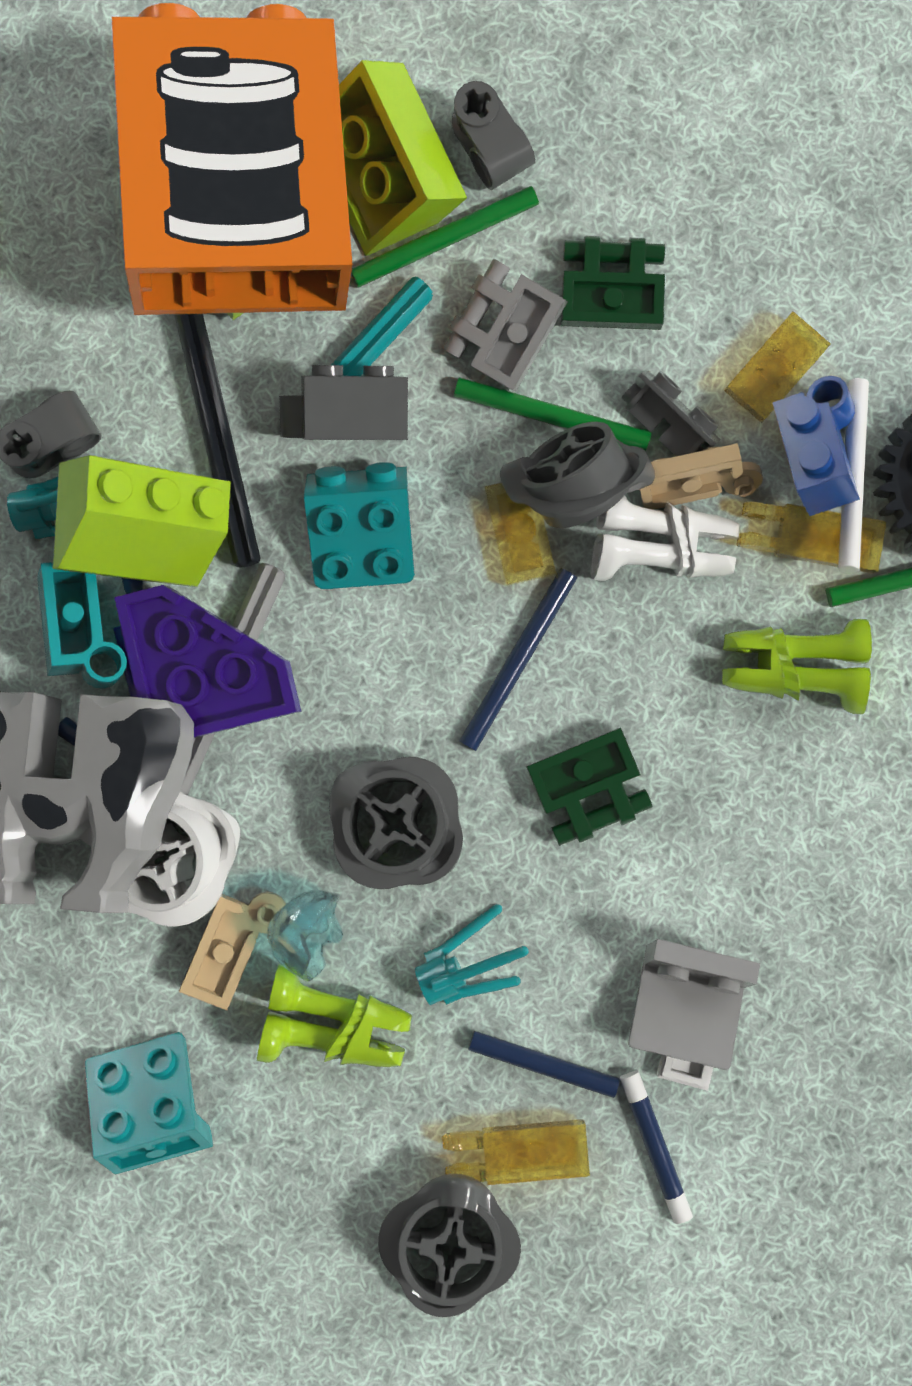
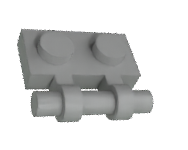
M493 258L484 276L479 274L471 288L475 292L462 316L456 315L449 329L453 332L443 349L460 359L471 341L480 348L470 365L516 392L567 301L522 274L511 292L502 288L501 285L510 268ZM493 301L503 308L490 331L486 333L479 329L478 326Z

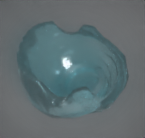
M310 890L295 895L277 911L269 922L267 939L272 955L284 968L306 982L316 978L326 966L323 957V946L331 942L339 943L344 936L335 916V909L340 898L338 893Z

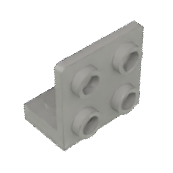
M656 939L646 945L628 1039L629 1047L722 1070L729 1069L732 1062L744 988L757 984L760 963Z

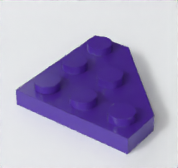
M160 585L114 597L137 697L167 700L181 704L194 722V738L302 712L290 661L170 586Z

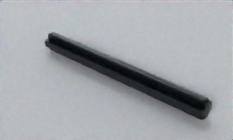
M174 314L212 478L231 482L228 533L226 537L232 563L236 567L252 566L259 563L261 557L203 314Z

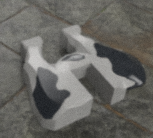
M0 691V904H35L36 890L32 881L37 874L35 847L38 843L64 845L82 840L91 846V855L79 881L62 896L60 909L95 913H128V889L136 879L141 868L161 846L167 816L181 791L192 755L194 740L193 720L181 704L167 700L80 694L71 779L53 778L62 699L35 692L9 693Z

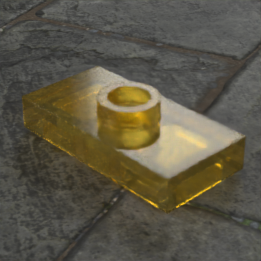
M792 311L724 391L762 423L774 410L773 402L783 399L831 343Z
M502 483L484 486L506 586L554 576L556 571L542 515L525 504L513 502L506 493Z

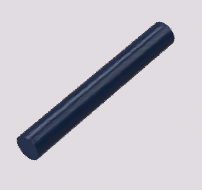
M477 1031L473 1032L469 1044V1051L611 1098L616 1096L620 1079Z

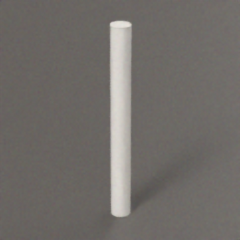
M855 378L848 382V389L855 405V414L853 420L846 426L845 450L860 500L841 507L838 571L845 574H853L860 571L869 382L863 378Z

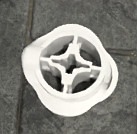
M181 791L167 818L180 825L189 837L179 834L172 822L167 823L166 821L161 846L141 868L136 879L128 889L129 913L145 917L159 925L173 927L195 922L207 915L215 907L222 895L228 873L233 866L240 840L239 824L231 814L208 801L191 797ZM179 848V852L169 856V860L157 864L154 863L156 859L164 856L165 852ZM196 854V871L194 874L192 861ZM145 876L155 880L160 889L155 887Z

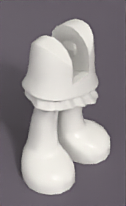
M624 495L612 508L596 517L597 529L606 531L633 530L666 535L669 544L638 541L601 533L597 536L593 546L591 579L606 581L612 578L620 567L625 565H649L674 569L676 576L686 575L687 578L733 574L736 564L735 557L718 553L696 552L698 536L715 540L738 539L740 524L718 515L694 511L684 505L679 510L669 502L666 503L663 511L648 509L630 503Z

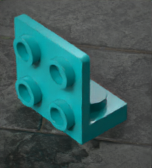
M173 1033L89 1057L85 1060L93 1158L113 1174H120L213 1147L210 1126L195 1110L187 1044L182 1033Z

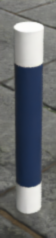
M638 1070L619 1077L673 1222L675 1224L685 1223L692 1219L693 1215Z

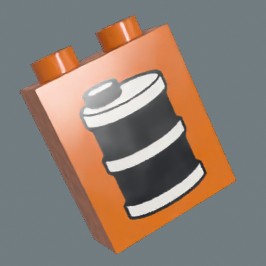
M175 3L151 5L145 8L138 17H112L124 260L134 315L346 311L352 271V252L334 19L307 18L297 8L283 4H270L258 7L251 11L246 18L200 17L191 8Z

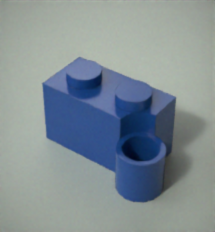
M831 375L821 377L809 387L807 396L800 392L773 402L796 491L808 515L812 516L860 500L840 429L846 427L853 420L855 414V405L844 380ZM840 400L836 405L830 407L829 401Z

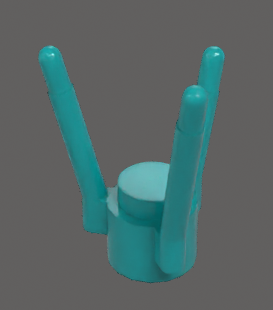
M58 476L44 482L27 485L26 490L8 494V513L16 531L32 530L36 539L55 536V525H52V521L56 520Z
M496 904L442 945L424 953L427 963L415 967V974L421 991L429 1005L442 1000L447 1005L461 998L518 986L521 983V979L518 976L466 985V979L527 956L529 949L526 946L506 951L461 968L455 956L448 959L445 957L502 912L501 905Z

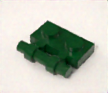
M584 236V241L564 240L563 261L583 262V271L564 270L562 298L567 301V304L561 312V326L661 330L664 324L665 274L645 273V264L663 265L665 244L646 243L645 238L632 237L629 238L628 243L600 242V236ZM600 263H627L628 273L600 272Z
M621 728L526 766L544 812L548 814L565 807L569 820L551 827L558 846L578 839L579 843L594 837L592 832L616 822H620L621 825L636 820V814L653 807L645 789L627 796L623 787V782L641 774ZM607 790L611 803L584 813L579 800Z

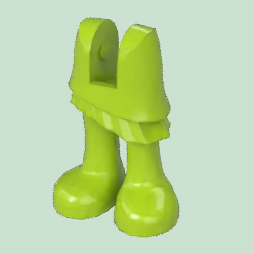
M853 619L846 624L843 632L830 635L784 634L782 628L773 630L771 626L758 630L731 632L724 635L723 650L740 652L742 654L758 653V669L748 667L722 669V685L746 692L770 694L783 699L784 694H787L799 701L800 690L835 694L840 697L841 705L845 711L852 714H864L870 691V668L794 666L792 659L822 658L843 660L856 664L868 663L872 653L869 620Z
M278 964L269 1000V1010L310 1013L338 1020L342 1024L339 1028H332L296 1020L289 1016L269 1011L259 1044L257 1061L273 1062L280 1056L285 1047L298 1046L326 1051L324 1062L340 1059V1065L401 1066L405 1049L392 1043L371 1039L373 1027L398 1032L410 1031L412 1020L410 1013L396 1006L384 1003L371 995L367 999L358 994L355 1000L312 989L300 983L293 968Z

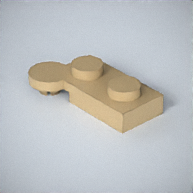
M738 443L722 447H710L695 453L672 458H659L652 461L651 463L655 470V480L651 485L640 489L644 508L655 510L664 508L667 502L672 505H678L716 497L722 492V487L729 494L746 497L753 494L762 484L763 475L760 466L756 463L742 462Z
M263 892L257 894L247 904L222 894L213 908L180 985L179 992L228 1010L256 944L259 932L266 934L276 932L283 927L287 920L288 911L283 898L273 892Z

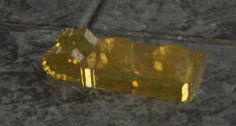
M757 502L743 503L742 515L752 520L780 522L778 537L765 536L755 532L740 533L736 546L764 552H775L774 556L838 567L841 513L824 511L809 516L805 507L786 504L785 506H777ZM862 517L861 572L873 574L879 570L887 523L883 520Z
M584 1119L482 1128L483 1131L451 1132L442 1136L444 1150L484 1149L485 1163H455L445 1168V1175H468L480 1182L487 1181V1185L590 1176Z

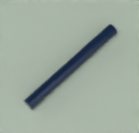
M563 568L559 569L459 742L477 751L575 584L577 576Z

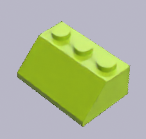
M361 60L339 84L349 222L365 256L438 224L465 201L467 196L404 63Z
M91 455L60 462L53 569L197 587L228 533L231 482Z

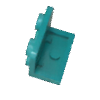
M379 462L368 465L364 470L345 471L343 467L327 466L317 469L315 473L306 475L304 503L315 585L320 589H336L411 582L415 573L407 466L396 467L393 463Z

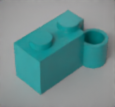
M53 562L41 563L37 582L47 676L79 674L81 671L83 679L92 687L100 689L112 687L124 673L127 659L124 651L118 645L103 641L96 575L53 569ZM97 654L108 655L116 663V674L110 677H101L95 674L90 666V658Z

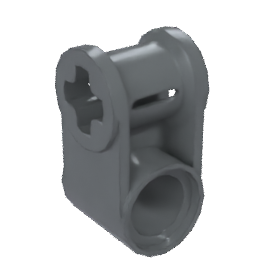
M471 81L464 84L457 91L454 98L452 129L470 157L473 167L488 189L493 190L535 163L534 151L523 130L514 122L496 91L489 84L482 81ZM467 110L472 111L469 115L466 114ZM483 112L484 117L480 118L478 114Z
M72 390L63 391L49 397L37 408L12 423L6 424L0 430V459L10 466L16 474L24 478H37L59 466L60 462L77 457L99 443L102 435L76 392ZM14 434L18 435L16 439L13 437ZM28 443L27 450L30 454L21 458L22 451L20 446Z

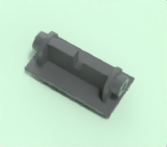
M650 371L642 372L639 377L646 385L641 389L634 383L622 396V399L628 404L625 409L650 432L663 419L671 425L658 440L675 456L703 451L705 449L701 445L705 441L713 447L721 440L713 433L718 428L717 423L698 406L692 411L689 410L677 398L682 390L662 371H659L656 376Z

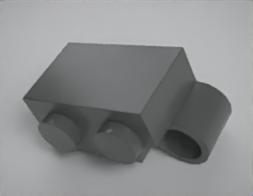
M312 365V376H301L302 395L279 396L280 437L303 438L304 440H408V377L394 376V366H363V376H343V365Z

